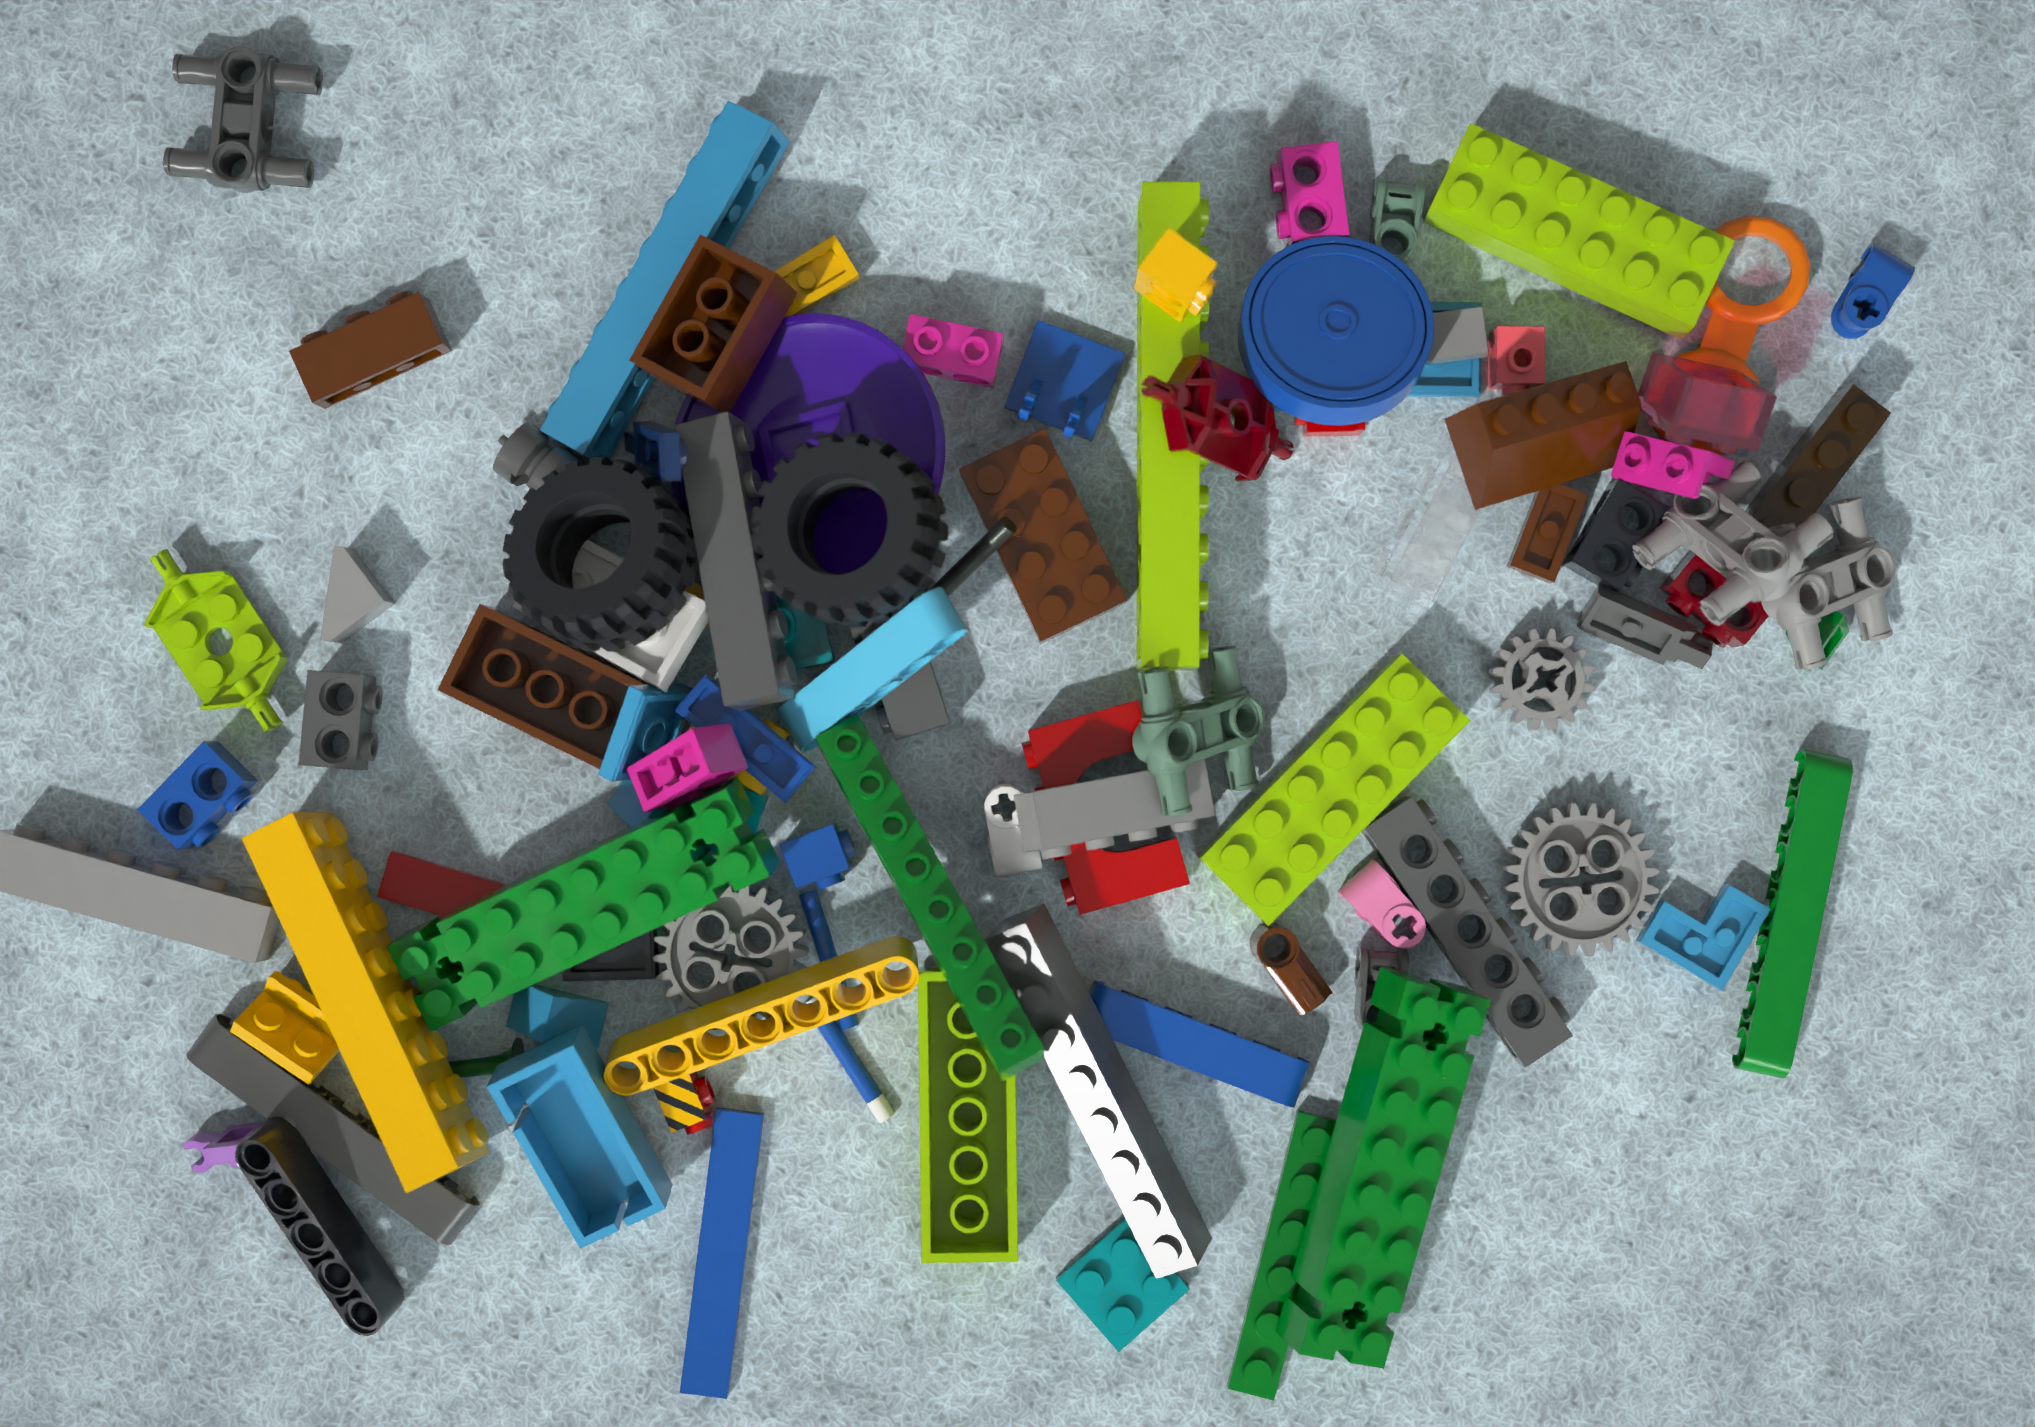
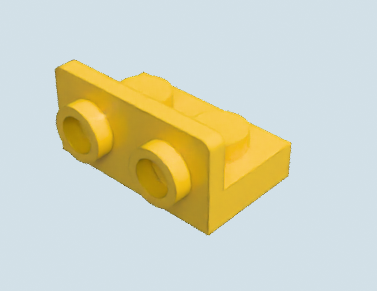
M274 971L268 977L263 992L236 1018L230 1030L231 1033L308 1085L340 1051L315 996L306 991L300 982L287 978L278 971Z

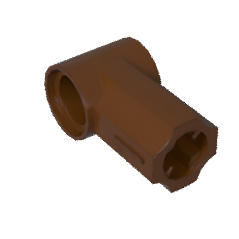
M1264 923L1252 932L1250 949L1253 956L1260 961L1298 1016L1313 1011L1333 993L1299 946L1296 936L1290 930L1277 923H1271L1270 926ZM1273 934H1281L1285 941L1283 951L1276 957H1266L1263 952L1265 940Z

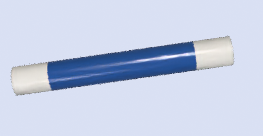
M813 997L805 1003H813L817 998ZM832 1021L817 1027L879 1124L895 1114L894 1110L837 1022Z

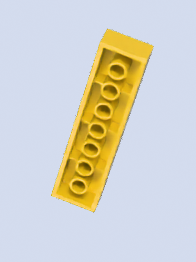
M291 812L243 837L244 845L405 1192L408 1193L491 1153L487 1146L489 1141L487 1130L482 1121L473 1116L466 1101L468 1099L467 1087L462 1078L453 1073L446 1058L448 1056V1048L445 1040L438 1031L433 1030L430 1032L413 999L420 990L416 987L413 988L410 979L403 980L386 948L392 942L385 928L388 926L386 914L377 902H373L366 887L368 883L366 871L358 860L353 859L347 847L348 834L343 823L336 816H333L332 812Z

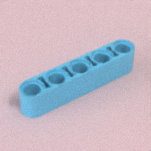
M943 588L932 589L909 603L796 693L794 699L786 701L778 708L777 712L801 752L812 750L818 747L815 736L857 714L859 716L955 643L968 630Z

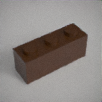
M412 291L401 292L390 297L386 301L387 306L373 313H370V311L357 312L345 318L343 321L344 326L329 333L326 330L316 331L303 337L300 340L301 345L289 350V353L311 402L326 409L451 352L452 348L430 300L420 292L414 294Z

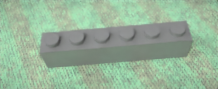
M17 823L15 829L0 830V892L253 963L270 959L280 920L265 890L244 887L243 893L226 889L228 881L206 874H199L197 880L180 876L181 867L164 862L153 861L152 868L135 863L137 855L118 849H107L106 855L90 851L92 843L76 837L62 836L61 842L44 838L46 829L34 825Z

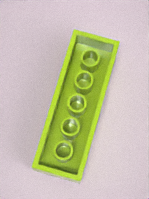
M1472 123L1469 124L1424 220V223L1487 253L1681 340L1695 327L1735 243L1733 239Z
M1403 654L1395 655L1197 857L1263 923L1270 926L1471 720Z
M920 967L918 979L921 1263L1018 1262L1016 1074L1001 1081L940 968Z

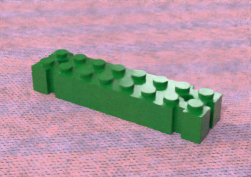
M736 777L704 792L691 804L694 811L691 810L687 801L682 802L461 905L441 920L439 917H436L404 932L386 946L403 980L414 976L418 982L421 991L413 999L430 1032L464 1017L477 1003L481 1009L717 901L730 886L729 881L734 891L737 892L769 877L781 862L764 828L757 832H752L747 819L755 810L739 778ZM703 842L707 845L715 843L718 850L716 852L713 849L708 850Z
M1380 966L1370 1004L1379 1008L1375 1024L1364 1022L1291 1277L1300 1285L1297 1297H1285L1276 1333L1299 1355L1334 1360L1336 1351H1338L1352 1364L1382 1369L1385 1367L1394 1336V1331L1386 1325L1388 1315L1391 1312L1400 1314L1475 1056L1465 1050L1469 1035L1480 1037L1491 1001L1462 985L1432 978L1428 982L1414 974Z

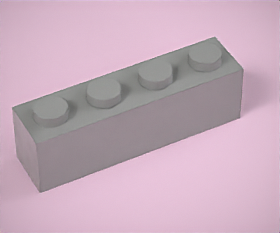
M1205 760L1191 763L1189 768L1185 770L1190 804L1193 810L1178 816L1161 815L1162 807L1156 777L1151 774L1150 770L1014 795L1024 852L1042 851L1043 859L1072 854L1070 847L1072 844L1085 842L1086 850H1094L1114 846L1113 836L1128 833L1129 842L1158 837L1157 827L1170 825L1171 833L1200 828L1198 819L1215 816Z

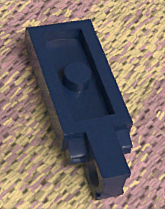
M654 421L633 422L634 432H624L625 451L635 455V466L638 469H644L661 482L682 481L681 467L686 466L687 449L684 439L680 438L679 431Z

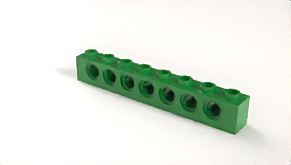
M857 714L815 736L824 760L1001 1081L1044 1059L1045 1048L859 715Z

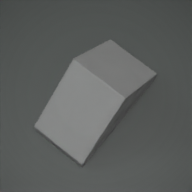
M334 546L320 640L343 643L395 603L355 550Z

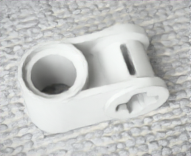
M1011 784L995 786L987 794L984 803V812L989 831L988 842L996 878L1043 868L1039 851L1024 852L1016 808L1012 811V817L1005 819L1002 812H994L992 809V805H996L999 802L1000 794H1008L1010 801H1015L1014 795L1023 793L1018 787Z

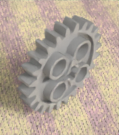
M1570 802L1566 804L1565 816L1556 807H1549V822L1547 823L1538 816L1531 817L1530 819L1535 831L1533 833L1525 830H1518L1516 832L1524 842L1522 848L1508 846L1507 851L1517 858L1516 864L1502 865V870L1514 874V881L1507 882L1501 886L1504 890L1516 893L1517 897L1510 900L1506 906L1511 910L1522 909L1523 913L1515 922L1517 926L1524 927L1534 924L1530 931V939L1538 941L1547 934L1546 948L1555 951L1563 941L1564 953L1569 956L1575 955L1579 944L1584 955L1592 957L1595 954L1596 943L1604 951L1612 952V937L1615 936L1622 942H1630L1626 927L1629 925L1639 929L1645 927L1637 917L1639 911H1654V908L1644 901L1645 895L1657 894L1660 890L1647 884V878L1659 874L1660 871L1657 868L1646 867L1644 862L1651 858L1655 851L1638 848V845L1646 836L1644 832H1635L1628 835L1627 832L1632 820L1630 818H1622L1614 824L1615 809L1605 808L1600 816L1597 817V806L1595 803H1586L1582 815L1576 803ZM1604 840L1610 847V858L1604 865L1598 866L1592 859V848L1598 841ZM1557 845L1563 852L1564 861L1560 868L1550 871L1545 865L1544 855L1551 846ZM1580 870L1590 874H1603L1619 870L1622 874L1621 878L1617 880L1585 882L1582 884V889L1579 886L1569 884L1554 885L1546 888L1539 886L1541 879L1576 877L1579 875ZM1610 887L1615 892L1616 903L1609 912L1603 913L1598 907L1597 897L1603 889ZM1563 892L1568 897L1569 909L1564 916L1555 918L1550 911V901L1556 894Z
M729 881L730 886L717 901L664 925L670 930V933H659L654 941L665 946L666 950L658 952L653 956V961L667 965V968L660 972L656 978L661 981L671 980L673 985L665 993L666 998L674 997L678 994L683 998L677 1009L679 1013L685 1011L690 1006L696 1009L744 991L738 982V975L742 972L756 974L761 984L807 968L804 964L796 961L797 958L804 957L809 953V947L796 945V940L804 936L806 929L791 928L790 923L798 915V912L795 910L783 914L780 911L786 899L784 896L771 902L767 899L769 885L766 884L757 894L752 892V885L735 892ZM715 915L719 917L725 926L724 934L719 937L707 934L702 926L704 916ZM754 925L766 928L771 935V944L766 947L754 945L748 936L749 928ZM691 942H698L700 945L716 951L694 950L691 948ZM729 944L736 946L735 954L738 956L764 957L771 959L773 964L772 966H765L763 963L743 957L738 958L734 964L727 963L728 956L717 951H724ZM697 961L709 963L714 970V980L711 982L699 981L693 974V963ZM763 1011L752 1014L756 1019L759 1018L758 1013H761L766 1019L772 1017L771 1014Z

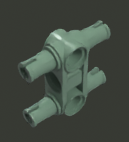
M1221 646L1208 650V663L1213 691L1209 693V697L1177 708L1174 707L1168 668H1151L1137 673L1145 714L1141 716L1140 724L1134 731L1133 749L1139 760L1145 762L1147 769L1156 777L1162 807L1161 815L1178 816L1193 810L1190 804L1185 770L1189 768L1191 763L1222 752L1226 764L1229 790L1233 791L1236 789V791H1242L1259 785L1256 777L1252 745L1256 743L1255 740L1262 731L1264 712L1261 704L1256 699L1250 697L1247 687L1242 686L1236 646Z

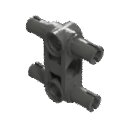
M243 46L233 47L228 51L218 53L216 57L175 54L172 63L174 80L182 84L215 86L210 147L207 151L167 147L163 157L164 171L167 175L207 179L208 183L214 187L232 188L241 193H250L255 190L264 191L269 189L271 185L312 187L314 181V165L309 159L271 156L273 130L268 129V126L273 127L276 96L280 92L321 94L323 74L319 66L280 63L279 59L273 55L256 54L251 49ZM256 66L253 78L248 82L241 83L240 78L244 70ZM241 159H246L247 165L244 172L232 177L233 165Z

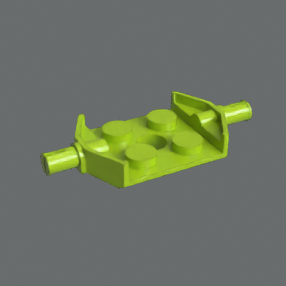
M168 549L159 551L157 553L158 556L153 555L150 561L164 579L165 587L159 594L144 625L146 628L155 630L203 702L199 706L200 709L214 711L246 707L247 710L252 711L265 733L274 730L275 726H280L283 721L279 718L268 700L272 698L269 693L285 667L288 657L232 573L214 571L189 574L180 570ZM220 628L227 629L233 638L232 648L224 655L215 654L210 647L211 635Z

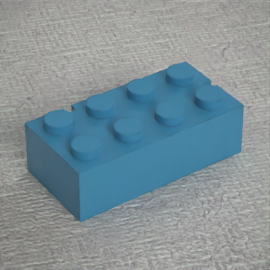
M583 1025L498 1064L486 1086L507 1124L517 1119L524 1102L527 1103L528 1107L522 1110L512 1132L580 1249L618 1232L622 1219L628 1227L666 1209L673 1185L623 1095L614 1093L605 1084L604 1072L606 1065ZM629 1199L628 1204L626 1206L624 1201Z

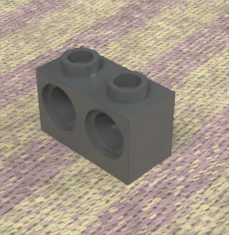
M307 670L298 765L368 770V761L375 760L378 750L377 734L371 733L373 714L380 712L382 705V688L375 686L376 676ZM347 684L353 690L354 701L348 709L343 710L338 705L337 693L341 687ZM342 731L347 735L350 746L348 752L344 756L339 757L334 752L332 743L334 737Z

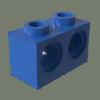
M203 741L137 811L177 850L190 849L195 846L200 849L218 835L221 828L216 824L228 812L232 815L236 814L251 801L254 794L249 790L259 780L220 742ZM218 769L224 772L227 779L226 787L220 794L213 789L211 782L213 774ZM185 803L193 811V821L187 828L179 820V810Z

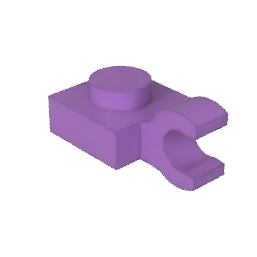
M264 1122L229 1126L222 1133L198 1132L183 1144L184 1149H198L204 1157L197 1160L191 1166L192 1171L203 1173L212 1166L230 1164L234 1168L239 1167L235 1160L237 1145Z

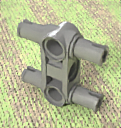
M1743 460L1732 470L1729 480L1720 478L1714 484H1703L1700 495L1696 499L1675 494L1674 506L1664 513L1662 524L1640 542L1632 546L1635 558L1648 570H1652L1659 562L1682 546L1689 548L1728 579L1722 586L1700 601L1703 614L1713 624L1718 626L1750 601L1754 603L1757 601H1772L1784 596L1789 590L1791 578L1801 571L1803 560L1825 542L1833 538L1831 525L1823 516L1817 513H1813L1798 527L1784 537L1775 535L1736 504L1742 498L1762 485L1760 472L1752 463Z
M1862 497L1846 498L1829 504L1830 509H1832L1839 544L1835 546L1836 550L1803 562L1801 571L1791 578L1789 590L1784 596L1777 600L1761 601L1764 611L1769 617L1777 619L1778 625L1783 630H1787L1796 670H1808L1827 664L1818 622L1821 621V617L1851 604L1854 605L1861 641H1877L1893 635L1884 595L1887 594V589L1894 579L1895 561L1892 554L1886 548L1879 547V542L1875 541V537H1870L1863 512ZM1785 523L1771 526L1767 529L1777 536L1784 537L1796 527L1795 523Z

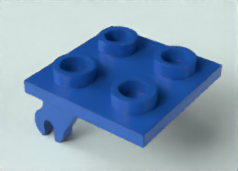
M1038 320L1004 408L1018 413V418L1026 422L1028 418L1064 431L1063 436L1072 439L1073 435L1092 442L1126 353Z

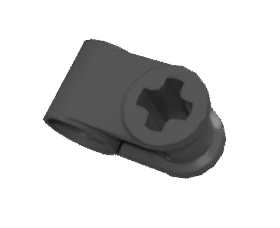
M1359 944L1357 946L1354 976L1356 986L1354 1016L1361 1030L1363 1029L1364 1022H1368L1367 1012L1372 1005L1370 1001L1380 970L1372 969V966H1390V969L1408 973L1409 956L1406 948H1398L1396 952L1368 950L1367 945Z

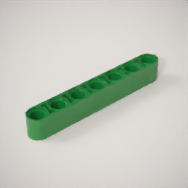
M1800 749L1794 761L1799 763L1795 779L1790 778L1785 807H1789L1786 825L1781 824L1775 850V853H1779L1776 871L1771 870L1765 898L1770 900L1768 907L1770 911L1758 931L1756 945L1760 946L1757 963L1752 962L1746 991L1751 993L1747 1009L1742 1008L1737 1037L1741 1038L1738 1055L1733 1054L1732 1063L1735 1069L1781 1079L1789 1074L1795 1055L1853 774V764L1849 758L1807 749Z

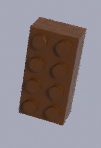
M1045 428L959 468L960 476L986 531L988 532L1002 517L1011 519L1016 525L1017 531L996 552L1040 644L1108 613L1127 602Z
M479 604L437 690L600 769L629 685L651 684L493 607Z

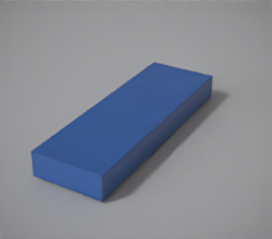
M707 674L702 677L675 709L679 715L695 728L730 723L748 765V768L745 770L784 803L789 801L816 769V766L749 709L739 711L725 707L723 705L720 685Z

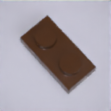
M1563 484L1535 492L1506 567L1549 584L1554 583L1589 494Z

